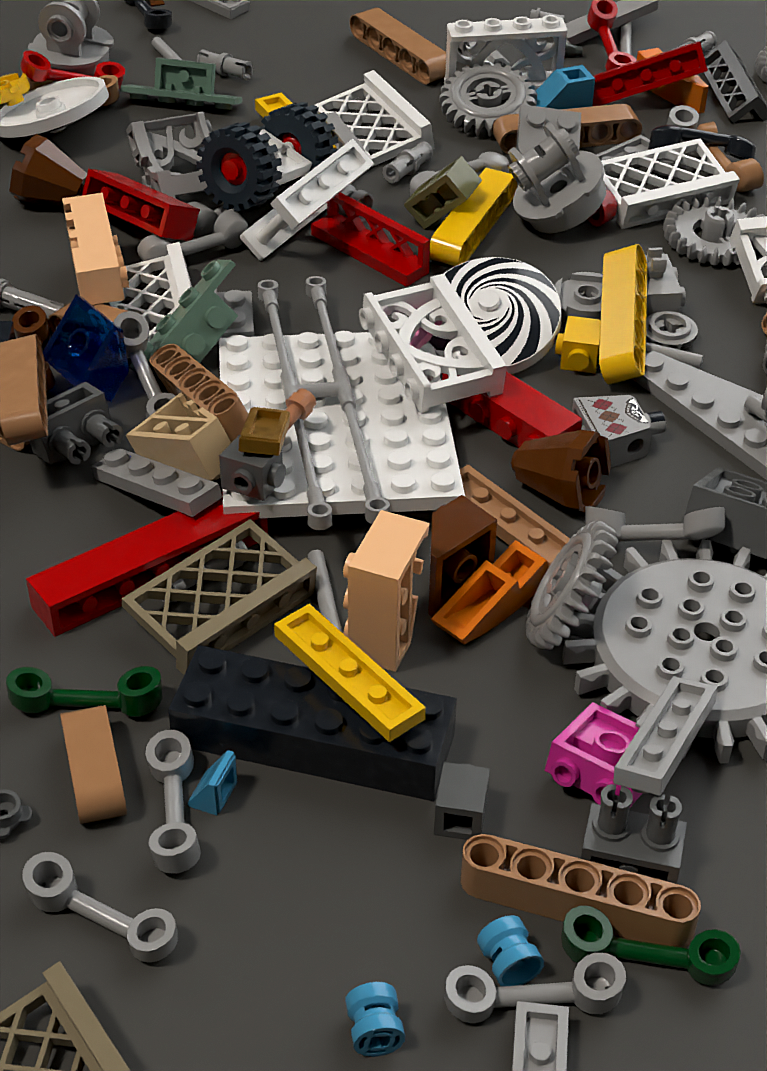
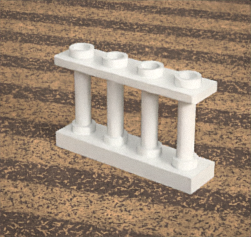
M354 139L350 140L277 196L270 203L274 209L240 235V239L258 260L262 261L327 209V202L374 165L373 161Z

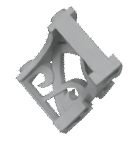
M204 112L130 123L126 133L136 167H143L145 176H142L143 185L175 199V196L203 192L208 187L205 181L200 183L198 176L203 174L202 169L186 174L169 171L174 164V155L195 165L197 161L202 160V157L197 155L198 149L204 147L201 143L202 140L212 132L211 123L209 120H205ZM192 126L195 138H187L185 136V128H183L179 134V142L173 140V128ZM166 129L167 137L149 132Z

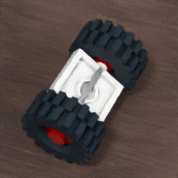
M296 102L269 112V115L265 116L261 121L264 124L263 126L258 127L254 125L250 127V123L243 122L212 131L208 137L202 140L201 143L204 147L199 148L197 155L202 157V160L196 162L197 169H202L203 173L198 176L200 183L206 182L208 187L204 191L207 195L212 193L215 195L212 200L218 205L224 202L223 209L229 210L234 208V211H242L261 204L274 196L272 193L277 191L280 185L286 187L293 185L338 150L333 148L334 144L339 143L338 136L332 137L331 131L335 129L333 123L327 124L325 122L328 118L325 112L317 114L319 107L315 105L308 106L307 102Z

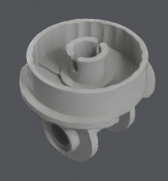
M53 0L41 10L38 16V26L41 33L35 37L33 43H29L28 51L31 50L42 54L48 59L52 69L94 76L96 66L99 63L110 61L109 48L113 47L114 39L106 30L95 26L100 17V8L97 0Z
M549 122L543 127L547 138L523 155L515 147L508 151L513 162L508 168L518 183L513 197V206L517 214L522 219L529 221L532 227L539 232L557 233L571 229L593 215L606 196V184L603 180L604 166L600 158L591 152L579 151L577 145L564 128L558 131Z

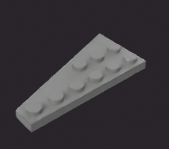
M656 351L647 353L645 374L632 380L767 480V423L745 407V401L749 396L755 395L762 400L763 395Z

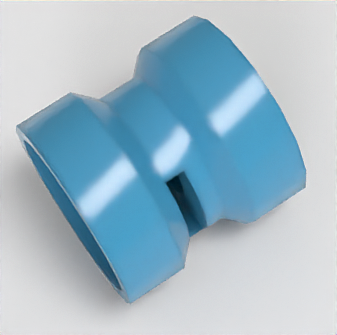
M515 915L504 916L492 921L481 930L477 938V943L484 956L494 962L492 972L500 986L524 985L534 979L544 967V960L537 947L527 941L529 932L520 917Z
M370 982L355 987L345 997L347 1014L351 1021L355 1023L351 1029L353 1047L358 1054L372 1057L382 1056L394 1052L405 1042V1033L402 1021L395 1015L398 1010V999L396 990L392 985L385 982Z

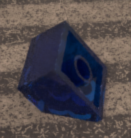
M76 294L43 351L44 360L75 387L87 382L102 391L105 399L111 402L129 372L123 330L82 296Z

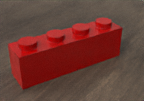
M88 168L82 196L103 193L108 213L163 238L192 240L200 209L118 173Z
M507 371L502 394L489 397L486 392L448 402L518 448H520L524 441L578 431L582 428L583 419ZM442 373V380L449 378L448 374Z

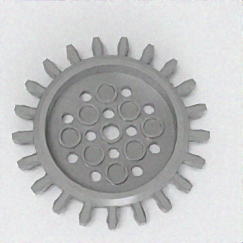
M667 539L662 540L659 562L648 564L634 547L626 549L623 567L628 571V574L622 576L612 568L609 570L598 568L596 572L606 579V582L602 583V589L606 593H600L596 603L589 610V613L592 614L573 612V615L579 620L578 627L564 622L570 629V635L590 638L564 640L563 664L594 663L593 667L576 671L574 687L576 693L580 695L606 687L610 694L601 700L600 706L616 714H620L626 709L639 716L636 719L635 726L640 728L673 676L717 686L716 702L695 737L714 740V751L719 763H729L734 744L733 738L744 736L749 737L762 759L767 758V664L763 663L767 662V573L762 576L748 570L750 565V549L742 547L734 556L733 564L712 560L714 552L711 541L702 539L697 550L696 559H679L672 541ZM708 633L713 635L715 639L705 641L699 639L695 634ZM709 680H714V681H717L718 683H713V682H710ZM691 745L689 746L687 752L685 753V755H684V757H683L682 759L685 758L686 754L688 753L689 749L691 748Z

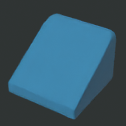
M227 750L204 773L188 800V806L216 816L221 812L237 784L236 757L234 752Z

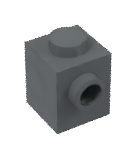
M238 435L219 455L221 489L264 501L284 481L286 467L282 462V449L279 456L238 451L240 435Z

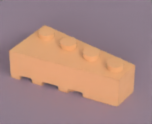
M103 193L62 198L82 306L125 300L123 288L129 287L127 270L124 265L117 235L112 236Z

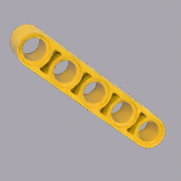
M485 168L479 175L482 181L471 196L453 209L434 232L430 241V260L452 266L468 261L512 202L518 185L512 174L490 168Z
M640 244L605 253L603 257L599 365L604 381L608 385L637 378L645 374L648 269L646 257Z

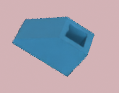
M583 65L556 69L536 90V106L559 110L592 107L595 78Z

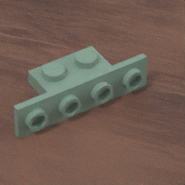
M158 57L156 58L154 87L128 84L121 85L120 92L130 93V98L147 100L148 95L158 96L159 102L176 103V98L187 99L186 104L192 106H204V101L214 102L215 108L232 109L233 105L242 103V97L214 94L216 64Z
M218 259L206 265L201 272L203 278L195 287H190L181 295L178 300L180 305L173 314L166 315L157 324L156 330L158 332L148 342L147 349L144 351L150 368L152 365L149 360L152 354L168 344L178 345L200 363L235 321L238 315L214 292L235 267L236 264L232 260ZM131 363L129 367L136 372L133 363Z

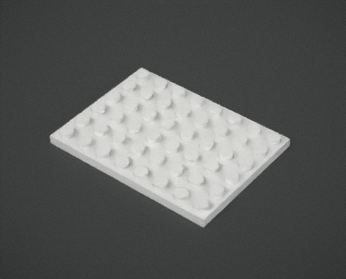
M305 332L300 335H283L290 368L295 373L297 385L334 382L332 375L333 364L324 334ZM336 332L334 338L342 366L346 368L356 403L355 413L373 478L379 485L382 498L389 501L390 512L437 510L440 506L448 504L457 497L465 496L446 403L429 407L427 412L420 413L414 402L407 399L399 378L392 375L384 354L377 351L374 338L370 332ZM274 334L257 337L232 335L228 338H220V380L237 393L247 412L249 413L252 407L286 410V400L280 377L282 369ZM428 342L419 349L435 355L434 347ZM425 375L430 383H434L432 375ZM339 397L316 398L317 404L313 408L312 413L303 420L318 487L322 489L325 503L332 507V515L365 513L366 498L363 491L365 483L346 413L341 408ZM294 424L287 431L282 446V462L286 467V474L282 485L275 488L264 501L223 489V514L260 512L259 518L308 516L309 502L306 494L308 484Z

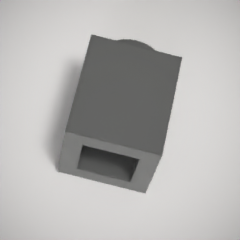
M443 763L435 805L434 835L468 840L475 835L482 834L488 799L490 768L477 767L471 764Z

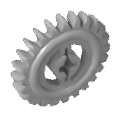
M485 62L483 66L476 63L473 64V68L465 66L462 68V72H454L453 77L447 78L445 85L441 87L439 101L442 113L446 114L448 122L454 120L455 128L460 127L464 122V131L468 133L471 126L475 125L476 136L478 137L481 129L486 127L488 136L491 137L493 123L496 119L504 115L519 114L521 104L536 106L537 93L535 85L530 82L528 76L522 75V71L518 69L512 71V66L509 65L501 67V63H495L494 66H491L490 62ZM476 87L475 92L469 93L473 88ZM508 99L504 104H502V100Z
M705 196L703 206L700 207L699 201L694 197L691 207L688 202L683 200L680 206L674 205L672 211L667 212L663 224L664 237L669 241L668 244L676 249V252L681 255L687 254L686 258L691 260L697 258L700 263L705 264L708 261L711 265L722 263L724 266H730L731 262L739 265L740 261L736 250L732 251L729 242L737 219L762 217L764 214L757 215L756 208L750 209L745 214V202L740 205L738 210H734L733 198L727 207H723L720 196L715 206H711L708 196ZM699 227L702 229L701 238L694 232ZM753 248L756 257L761 256L760 252Z
M595 521L580 528L577 534H574L569 539V542L563 546L550 564L531 602V608L527 614L526 636L532 645L548 650L553 649L554 645L559 646L562 637L568 638L570 635V629L564 622L574 627L579 626V620L573 615V611L589 613V610L596 603L602 591V583L606 582V579L596 571L598 568L609 570L613 567L608 559L613 558L617 554L615 546L618 544L617 533L606 523Z

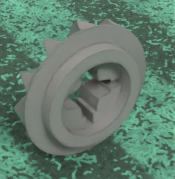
M662 311L646 317V340L650 341V343L680 350L681 347H691L693 341L697 340L698 327L696 323L683 314L673 311Z

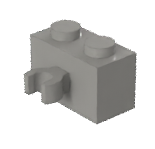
M662 247L648 248L647 255H645L648 269L646 317L662 311L679 313L680 307H684L686 303L685 288L683 286L680 287L678 283L677 268L672 267L668 254H662Z

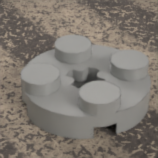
M576 272L571 274L570 280L562 283L561 278L556 282L554 287L559 295L561 320L563 322H567L568 316L601 320L602 274Z

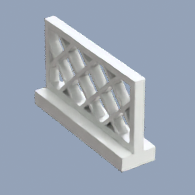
M374 70L363 74L364 84L315 104V106L319 107L317 114L325 112V114L332 113L329 110L333 108L340 109L336 113L343 122H354L353 125H347V127L355 136H368L367 139L358 140L363 145L367 156L373 161V166L394 158L403 150H410L423 141L427 142L432 147V150L435 149L431 123ZM363 95L366 97L365 101L354 100ZM348 109L360 110L359 113L347 112ZM368 110L380 111L379 114L367 113ZM362 123H374L373 127L361 126ZM382 124H394L393 128L381 127ZM376 136L388 137L387 141L374 140ZM396 137L409 138L404 141H395ZM370 149L382 150L373 155L368 153Z
M701 138L601 161L604 166V172L610 170L621 174L619 179L604 173L603 178L606 189L613 193L617 201L618 215L616 221L621 229L666 219L667 212L672 211L674 205L680 206L682 201L685 200L691 207L694 197L699 201L700 207L703 206L705 196H708L711 206H715L719 196L721 197L722 205L729 204L730 200L734 198L740 180L734 171H724ZM696 151L702 159L699 160L684 155V153ZM666 158L675 161V164L671 166L659 162L657 159ZM681 163L697 170L695 173L680 169L678 166ZM638 164L647 167L648 170L643 172L630 166ZM652 170L668 174V180L652 175ZM704 171L713 174V176L704 177L699 175V173ZM627 176L642 181L640 186L623 181V179ZM673 177H676L687 182L678 184L672 182ZM648 183L660 188L649 190L644 187ZM618 190L631 193L632 195L623 196L621 198V196L618 193Z
M180 242L166 245L169 255L126 266L128 279L130 280L129 287L123 288L124 299L127 296L134 299L128 305L120 303L121 301L110 302V306L137 312L148 323L158 324L165 317V315L158 314L164 307L172 309L168 313L172 315L180 305L178 300L181 295L192 287ZM164 269L158 276L150 275L153 271ZM141 282L148 284L143 290L136 289ZM159 288L167 289L162 296L154 294ZM145 302L152 303L147 310L140 308ZM156 326L149 330L148 342L158 332ZM120 354L122 360L129 358Z

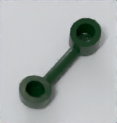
M141 666L127 671L120 677L117 683L118 691L52 689V681L49 675L34 667L16 668L6 677L8 699L14 707L26 713H40L47 710L50 706L92 708L106 705V708L120 709L129 717H141L157 709L163 699L161 673L158 669L151 666Z
M581 905L572 908L565 916L561 935L564 951L576 963L593 953H608L619 959L687 969L693 979L706 985H718L728 981L734 975L741 955L740 945L735 937L726 931L718 929L705 930L697 934L691 941L689 949L613 937L612 925L608 917L600 910L591 906Z

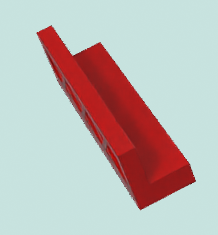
M697 41L592 75L595 78L592 106H601L707 72L708 69L701 42Z
M341 192L327 202V215L311 224V235L405 287L429 274L430 239ZM339 205L342 206L348 218L339 214ZM359 216L366 219L372 231L366 229ZM383 228L391 233L396 244L389 241ZM407 241L418 246V256L413 253Z

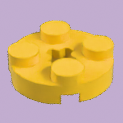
M18 73L0 77V104L7 103V106H13L24 100L23 94L27 93L30 89L26 74L23 73L20 78Z

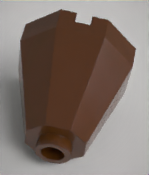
M35 134L23 145L20 153L25 154L23 162L16 160L12 168L9 192L15 195L14 198L16 200L31 205L63 206L62 198L82 196L87 173L50 140Z
M578 430L524 441L520 448L514 452L511 467L513 472H515L516 479L567 508L585 513V506L597 507L605 496L607 485L600 484L602 474L609 475L611 468L608 438L600 436L598 432Z

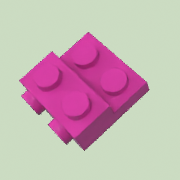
M592 702L552 741L544 771L551 774L553 780L560 786H575L591 794L594 801L600 805L603 788L613 784L614 767L640 728L635 726V722ZM614 784L616 785L615 795L619 796L621 785ZM628 788L633 795L632 806L643 793H638Z

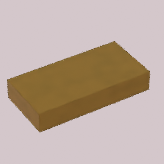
M252 407L239 437L238 451L279 456L289 427L290 412Z

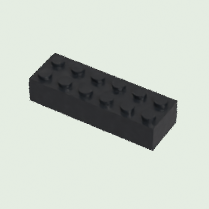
M198 645L169 706L168 713L170 730H177L183 733L189 739L191 749L220 756L229 750L234 752V756L239 760L434 802L441 779L443 763L447 760L455 734L457 698L404 687L426 707L425 720L391 742H388L309 667Z

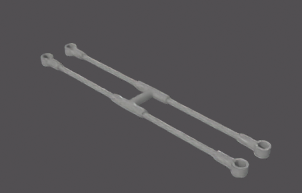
M320 276L307 278L306 295L312 298L314 307L318 309L333 364L332 375L334 382L297 385L295 373L290 368L277 312L279 309L277 301L279 297L278 283L274 280H262L258 283V298L264 301L265 310L270 316L282 369L280 377L285 400L300 388L310 391L315 398L339 397L341 408L347 416L365 483L363 486L366 498L365 519L370 524H373L381 510L390 512V503L387 499L382 498L379 485L373 478L355 413L356 403L346 368L342 366L326 309V279ZM298 419L294 423L308 484L306 493L309 502L307 510L308 525L315 530H325L332 525V507L325 503L322 489L318 487L302 419Z

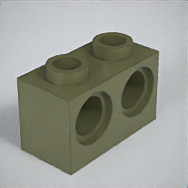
M460 156L421 184L405 202L404 206L422 228L426 229L465 202L482 180L466 160Z

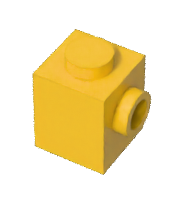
M568 316L565 333H558L555 354L561 355L560 369L596 373L601 320Z

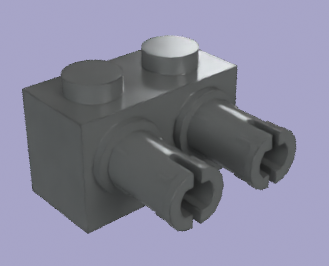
M84 382L47 400L48 436L30 440L29 442L33 453L50 465L66 461L67 459L73 464H80V459L86 461L90 457V446H95L102 442L106 447H114L113 442L117 445L121 443L124 437V430L112 421L104 393L89 383Z
M611 784L604 787L601 792V804H591L581 859L677 884L687 822L678 821L682 812V804L679 799L670 796L669 804L664 805L665 794H661V796L656 795L651 799L649 814L630 811L633 795L628 788L621 786L620 795L617 796L615 795L616 785Z

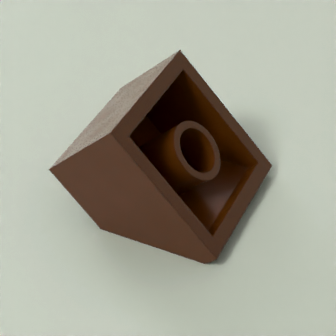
M463 495L448 504L440 506L432 513L428 614L431 617L443 607L485 560L492 564L494 563L497 519Z

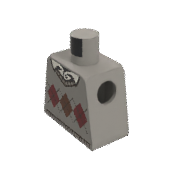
M631 395L573 398L572 412L583 419L581 430L598 432L600 436L608 438L611 467L645 457L649 453L651 435L664 433L666 430L663 412L644 413L635 397Z

